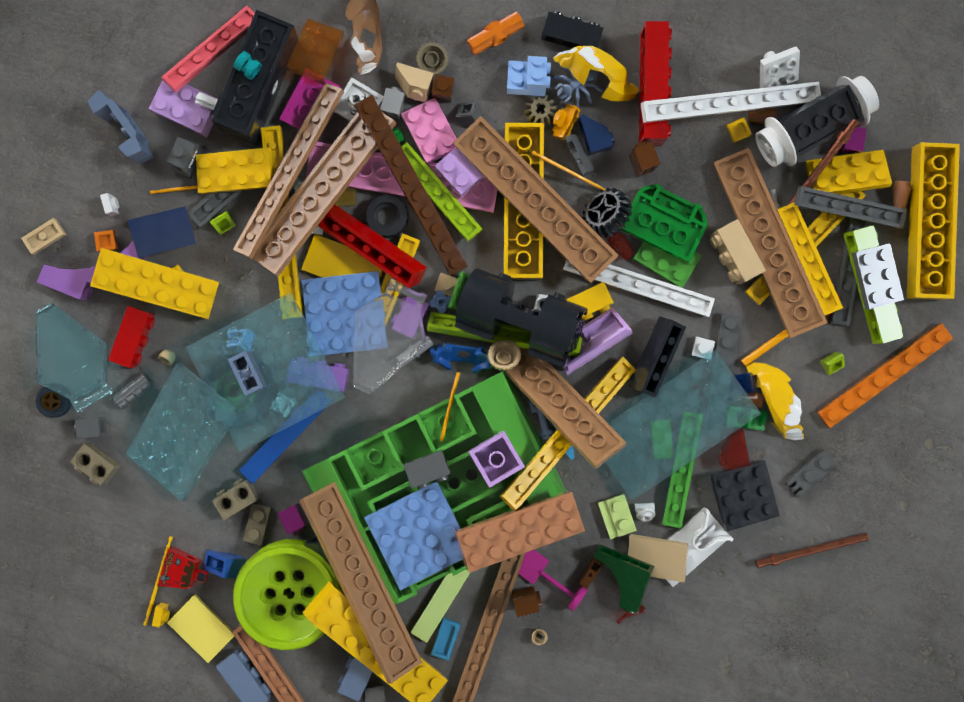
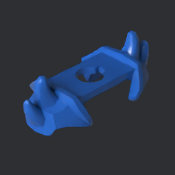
M445 343V346L438 344L437 350L432 347L430 348L434 363L440 364L446 370H451L450 361L475 364L476 366L472 370L474 374L482 370L491 369V364H489L487 357L488 350L487 352L484 351L483 347L476 348ZM460 351H466L468 352V354H471V356L463 358L460 357L458 353Z

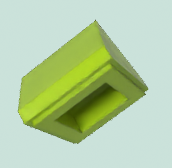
M228 211L210 221L211 225L220 235L236 226Z
M834 352L820 360L828 376L845 367L844 355L839 352Z

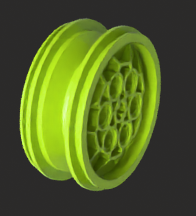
M283 539L264 546L246 561L236 578L233 590V605L237 619L250 637L266 647L277 650H295L317 641L325 633L307 620L303 612L297 610V604L304 605L306 609L329 581L343 592L332 567L327 564L320 554L304 546L305 540ZM297 570L304 573L303 579L296 577L295 572ZM277 571L284 573L285 578L283 580L276 576ZM306 587H312L314 595L307 594ZM268 588L274 589L276 593L274 597L268 594ZM287 588H291V591H294L295 595H291L290 592H287ZM283 605L286 608V612L281 613L278 611L277 606Z

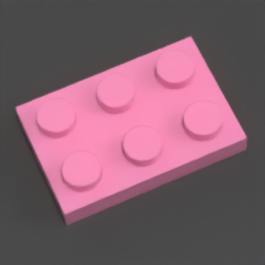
M436 98L401 113V117L426 164L448 155L456 148L453 142L457 138Z

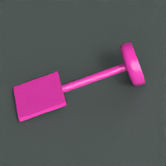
M536 550L526 552L518 574L532 584L535 583L539 575L547 579L572 598L568 604V609L573 612L588 589L580 587L574 594L543 571L549 562L547 558Z

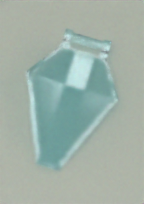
M53 303L36 311L35 347L36 356H38L36 382L70 399L77 413L82 412L85 407L104 396L114 394L107 382L109 345ZM102 387L101 390H99V391H97L96 393H94V394L88 396L87 398H85V399L79 401V398H83V397H85V396L91 394L92 392H94V391H96V390H98V389H100V388Z

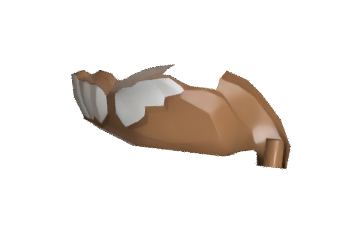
M350 0L345 15L348 20L353 21V35L350 44L358 56L356 64L359 67L358 72L362 75L377 68L383 52L379 6L376 0ZM364 28L376 35L373 48H368L365 42H361L360 37Z

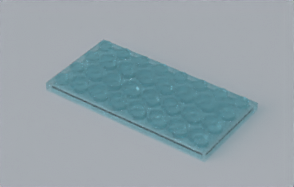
M714 350L660 387L656 398L650 395L608 423L626 441V446L605 463L633 501L761 413L720 355Z

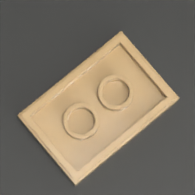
M630 534L628 556L655 566L651 577L685 582L688 543Z

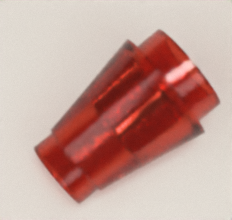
M616 232L613 237L611 236L608 239L609 246L624 260L629 259L634 254L625 234Z

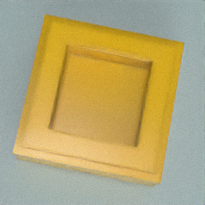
M745 117L726 125L733 143L752 135Z

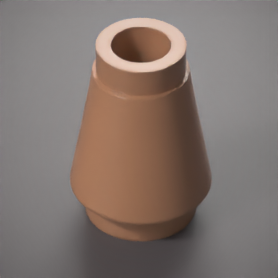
M894 182V185H892L893 207L905 209L912 189L910 187L911 182Z

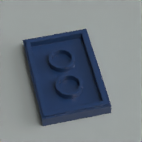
M186 206L127 220L138 258L196 244Z

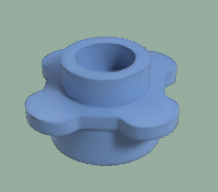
M439 290L430 300L429 305L437 308L439 313H444L451 297L445 296Z

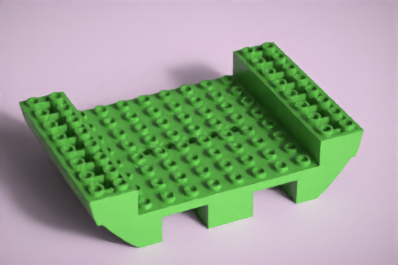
M504 371L454 395L443 442L439 440L450 398L301 471L312 493L333 482L336 483L394 605L416 595L420 588L450 573L454 576L466 570L462 559L402 590L399 589L364 517L418 490L417 487H411L403 465L443 450L451 473L447 475L448 479L438 483L460 528H464L512 511L500 498V495L524 469L522 468L489 488L469 454V450L504 430L524 466H526L544 446L512 380ZM555 466L520 507L567 491ZM469 469H475L478 473L477 477L473 480L468 479L466 476V472ZM451 478L459 479V487L451 488L449 486Z

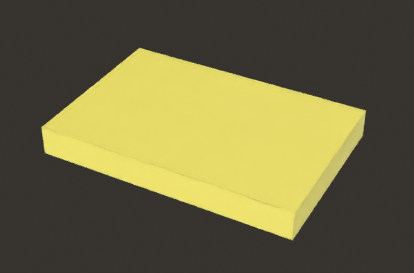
M196 594L167 622L207 663L234 637L233 630Z

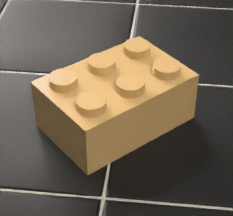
M738 219L709 235L710 244L714 249L718 250L721 264L723 266L726 265L729 271L728 277L736 285L746 282L766 271Z

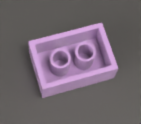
M162 80L149 107L153 113L205 138L208 137L214 124L212 122L214 110L195 103L196 95L199 92L208 96L211 95L188 84L175 93Z

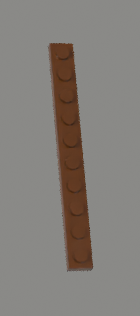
M373 95L354 105L449 275L453 276L468 267Z

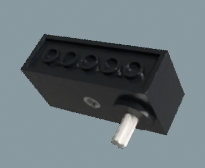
M256 10L238 56L243 51H246L253 60H258L262 64L258 74L252 80H249L242 71H238L233 67L225 88L218 99L201 92L196 95L195 103L214 110L212 122L221 132L257 146L261 137V128L265 127L299 43L294 25Z

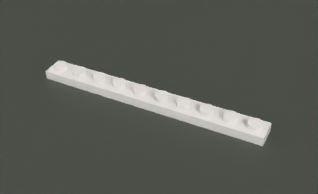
M819 82L644 101L640 104L643 123L806 104L821 96Z

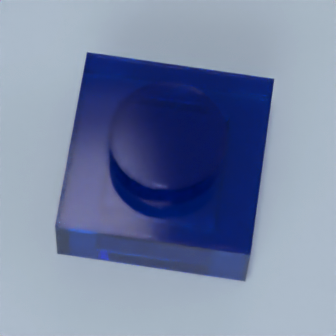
M753 373L732 376L735 395L756 392Z

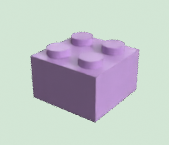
M504 430L469 450V454L489 488L525 467Z

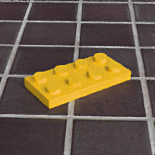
M268 147L196 155L198 193L208 194L267 188L273 178L272 149Z
M884 150L834 156L810 188L843 194L891 187L892 180ZM823 158L806 160L805 167L808 177Z

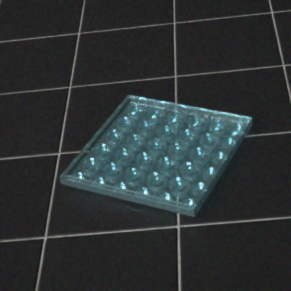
M292 293L185 347L239 452L346 398ZM244 351H251L268 386L250 396L244 395L227 360Z

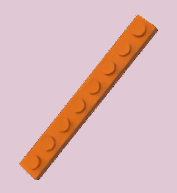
M939 323L819 410L817 414L827 428H832L950 342L953 337L943 323Z

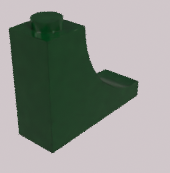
M600 544L595 551L594 558L603 562L616 577L620 589L619 607L623 608L626 612L637 614L642 605L655 566Z

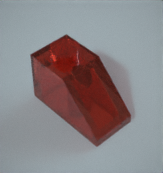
M735 427L720 448V455H718L719 464L726 470L750 466L743 427Z

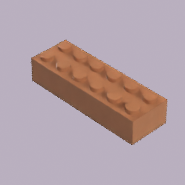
M566 491L520 507L515 511L512 510L455 530L454 533L466 570L473 572L584 532L585 529L573 493Z

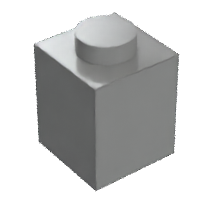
M397 87L385 89L380 108L382 113L390 117L401 118L406 99L405 92H402V89Z

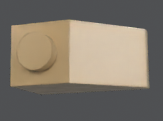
M397 62L395 79L406 96L426 103L432 88L434 73Z

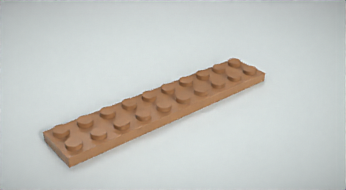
M358 112L275 217L252 258L277 277L378 148ZM383 113L390 128L393 129L396 125L395 120Z
M482 116L453 142V145L589 283H592L619 256Z
M744 149L713 162L712 165L735 217L742 225L766 269L761 275L789 338L827 324L828 322L750 149Z
M333 482L299 501L387 683L390 684L421 664L422 660L336 483Z

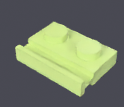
M624 494L597 502L610 540L637 531Z

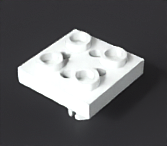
M797 47L778 54L769 51L764 55V59L760 60V88L784 86L799 79L800 50Z
M351 77L334 113L350 122L355 116L351 112L353 114L358 112L354 105L363 100L365 95L366 98L373 95L379 108L384 96Z

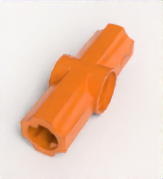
M515 12L499 22L497 20L488 24L482 32L469 38L467 43L472 53L476 56L491 46L496 47L502 44L510 35L523 29L525 25L521 16Z

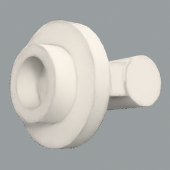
M654 502L634 504L636 517L641 521L647 522L655 517Z

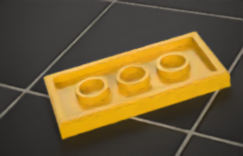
M314 234L301 269L322 278L379 271L381 278L383 272L348 246Z

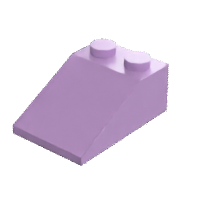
M457 148L435 165L436 171L461 199L485 178Z

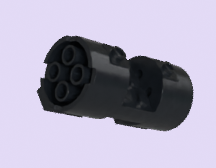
M478 268L474 269L461 293L454 327L488 340L495 339L504 322L532 332L528 355L566 368L571 359V356L568 354L576 349L585 324V320L582 317L587 315L588 308L565 300V295L555 292L554 295H548L540 311L526 307L524 309L525 305L512 302L515 281L510 280V275L500 272L498 276Z

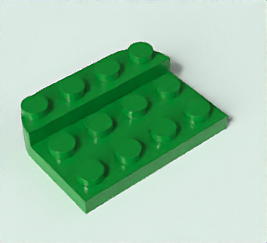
M660 184L641 188L631 204L633 208L631 209L632 215L629 216L630 222H626V228L622 227L620 230L689 263L708 224L705 212L702 209L703 207L698 203L693 204L663 189Z

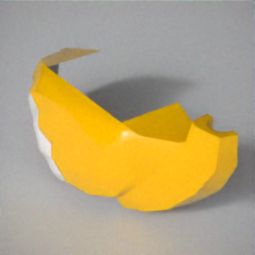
M577 46L571 50L560 52L553 57L554 61L559 63L560 66L570 69L574 77L583 86L590 69L600 71L608 76L610 84L602 95L604 99L609 101H629L634 99L638 93L639 88L633 83H628L626 68L614 57L594 46Z
M751 362L745 366L749 377H756V387H761L775 422L770 423L785 439L794 441L804 439L803 427L799 424L802 414L801 401L788 383L791 379L787 374L774 366L761 362Z

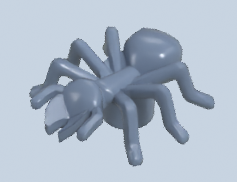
M568 68L564 69L570 72L573 80L565 75L554 76V79H564L570 83V85L560 83L555 86V90L561 87L557 92V96L563 94L560 100L569 96L564 101L566 103L571 99L572 91L575 90V106L578 108L579 91L585 93L590 104L592 100L589 92L586 90L587 86L594 87L595 90L603 92L602 88L598 87L595 83H591L598 77V71L592 69L589 71L584 86Z

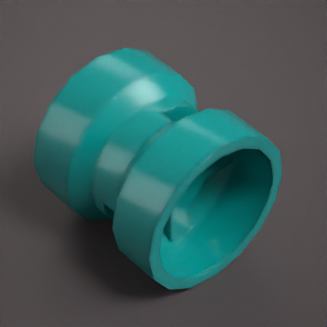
M243 51L236 58L233 67L238 71H242L245 77L252 80L260 71L262 64L258 60H253L249 53Z

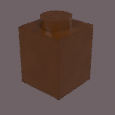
M435 74L432 99L436 98V100L451 102L455 86L454 78Z

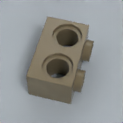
M91 442L84 443L70 461L76 471L82 474L85 473L95 485L107 484L121 466ZM85 455H88L90 458L89 464H86L84 461ZM101 466L105 469L104 476L99 472Z
M241 478L232 484V489L227 491L225 488L215 494L217 498L212 500L223 520H226L261 498L248 479L243 481ZM241 488H245L248 491L246 498L240 495ZM224 498L230 499V508L224 505Z

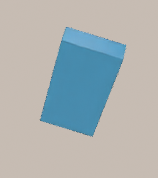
M445 617L442 618L430 655L449 661L461 625L460 622Z

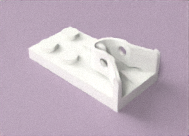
M703 507L682 526V529L679 528L667 540L688 543L687 576L727 540L732 542L733 538L724 531V528L711 515L710 511ZM667 580L672 587L679 583L678 581Z

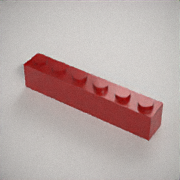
M337 205L332 206L318 225L321 229L408 289L420 283L427 269L425 265Z

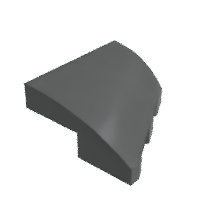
M572 134L565 137L564 141L573 156V163L579 174L584 177L595 171L577 135Z

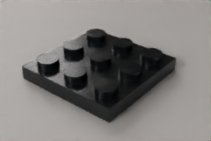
M765 460L710 475L724 531L728 532L780 516Z

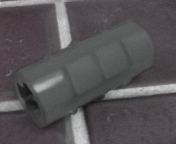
M142 372L129 384L127 383L124 388L119 390L113 396V400L120 408L125 409L145 392H148L155 384L146 373Z

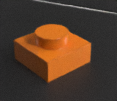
M116 231L94 232L97 252H100L101 248L118 250Z

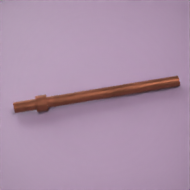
M852 119L845 130L838 134L836 137L838 139L803 183V187L810 188L842 145L849 141L850 135L859 124L858 121ZM796 194L787 205L795 202Z
M867 533L780 555L776 553L769 555L768 558L756 560L755 564L757 568L768 565L776 566L784 561L868 541L869 537Z

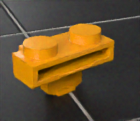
M567 104L565 109H559L555 113L552 131L556 139L564 140L565 137L571 135V129L579 117L580 109L577 106Z

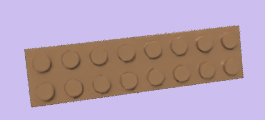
M519 347V350H521L519 363L513 369L505 370V374L595 469L626 446V441L547 361L528 355L529 349Z

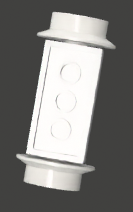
M843 76L837 80L835 88L777 120L773 117L766 118L765 128L757 132L755 136L762 156L773 167L783 162L788 166H794L797 162V157L832 139L841 131L843 132L852 119L858 121L860 126H866L870 122V114L879 108L876 90L869 80L863 76H858L853 80Z

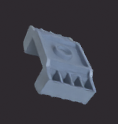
M98 90L88 100L89 106L94 114L106 122L114 119L123 126L121 130L129 139L118 146V148L127 157L139 164L153 159L154 157L148 147L149 140L129 112Z

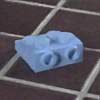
M528 56V62L508 61L507 94L545 96L546 88H550V76H547V74H550L551 63L547 62V57Z

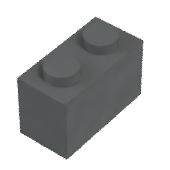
M443 450L403 465L411 487H417L418 490L429 486L428 482L436 480L438 483L448 479L447 475L451 473Z

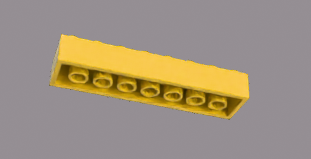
M505 123V141L544 178V160L531 154L532 151H535L544 156V123ZM504 197L503 273L510 275V280H542L543 236Z
M921 142L912 147L910 185L912 189L910 192L906 299H954L960 144Z
M329 581L303 611V614L307 620L387 683L344 592ZM420 656L421 664L389 685L410 702H431L448 680L439 670Z

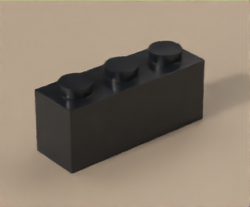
M548 11L541 39L569 48L577 46H594L598 48L604 28L595 22L586 23L578 17L572 16L569 18L561 12Z

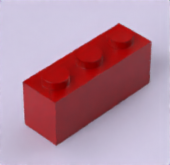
M127 306L108 361L128 368H136L141 363L143 347L145 348L148 343L149 337L147 336L149 330L155 324V314Z

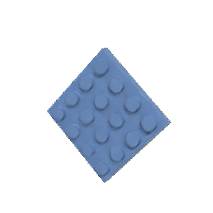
M379 271L302 280L310 357L388 348Z
M436 481L364 517L400 590L463 559L454 533L455 530L461 528L439 483Z

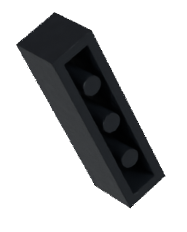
M659 316L629 387L656 398L686 326Z

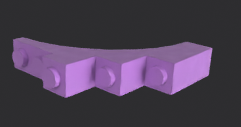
M132 241L121 253L138 258ZM44 265L37 283L87 301L93 293V287L90 284L96 266L70 270Z

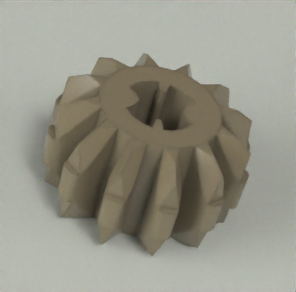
M547 95L543 99L540 96H536V100L530 97V103H525L527 110L524 111V115L528 116L527 122L534 120L533 123H544L545 121L550 125V118H554L555 114L553 112L557 109L556 106H551L554 102L553 99L547 102ZM537 108H540V110L543 108V114L541 112L538 114Z

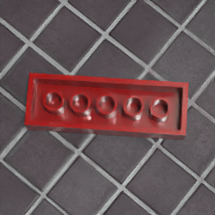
M645 21L640 32L639 143L644 141L647 144L653 142L654 146H662L667 141L668 137L671 136V125H668V120L643 123L640 103L671 98L672 88L668 86V82L672 76V67H669V60L672 58V48L669 47V40L672 39V28H669V21Z

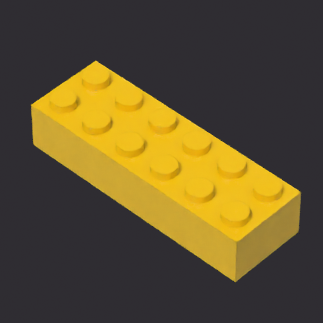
M101 248L90 286L209 319L219 282Z

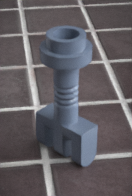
M529 400L531 414L537 413L540 420L542 433H539V437L542 438V441L550 439L554 434V430H549L546 416L537 407H534V404Z

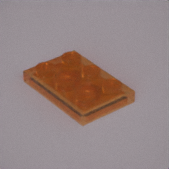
M307 19L287 64V70L324 83L344 36V31Z

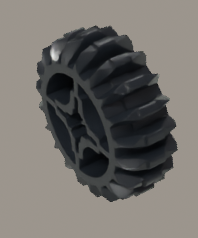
M607 187L605 191L600 190L599 194L594 193V197L589 199L588 204L584 205L585 210L582 211V219L600 237L606 239L608 236L613 237L615 232L620 233L622 227L626 228L625 223L630 222L629 216L632 215L631 209L633 207L630 199L623 191Z

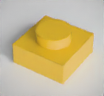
M160 603L155 607L152 626L160 627L168 621L170 615L168 610L169 604Z

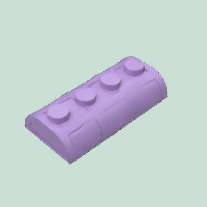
M613 307L584 325L580 336L582 342L579 356H571L567 367L562 368L567 376L633 334L631 328Z

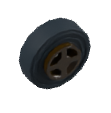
M48 384L38 391L35 399L36 407L46 417H61L71 408L72 395L63 385Z

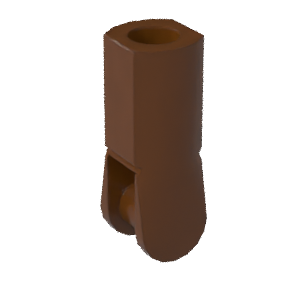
M593 556L577 582L588 589L605 564ZM593 563L598 566L596 570L591 568Z

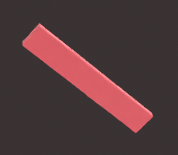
M245 6L161 77L162 80L177 93L247 33L255 13L248 6Z

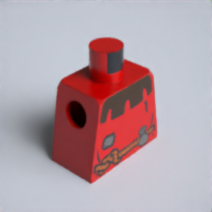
M172 547L168 549L158 586L190 589L194 586L195 581L205 583L208 572L199 569L201 563L199 558L177 547Z

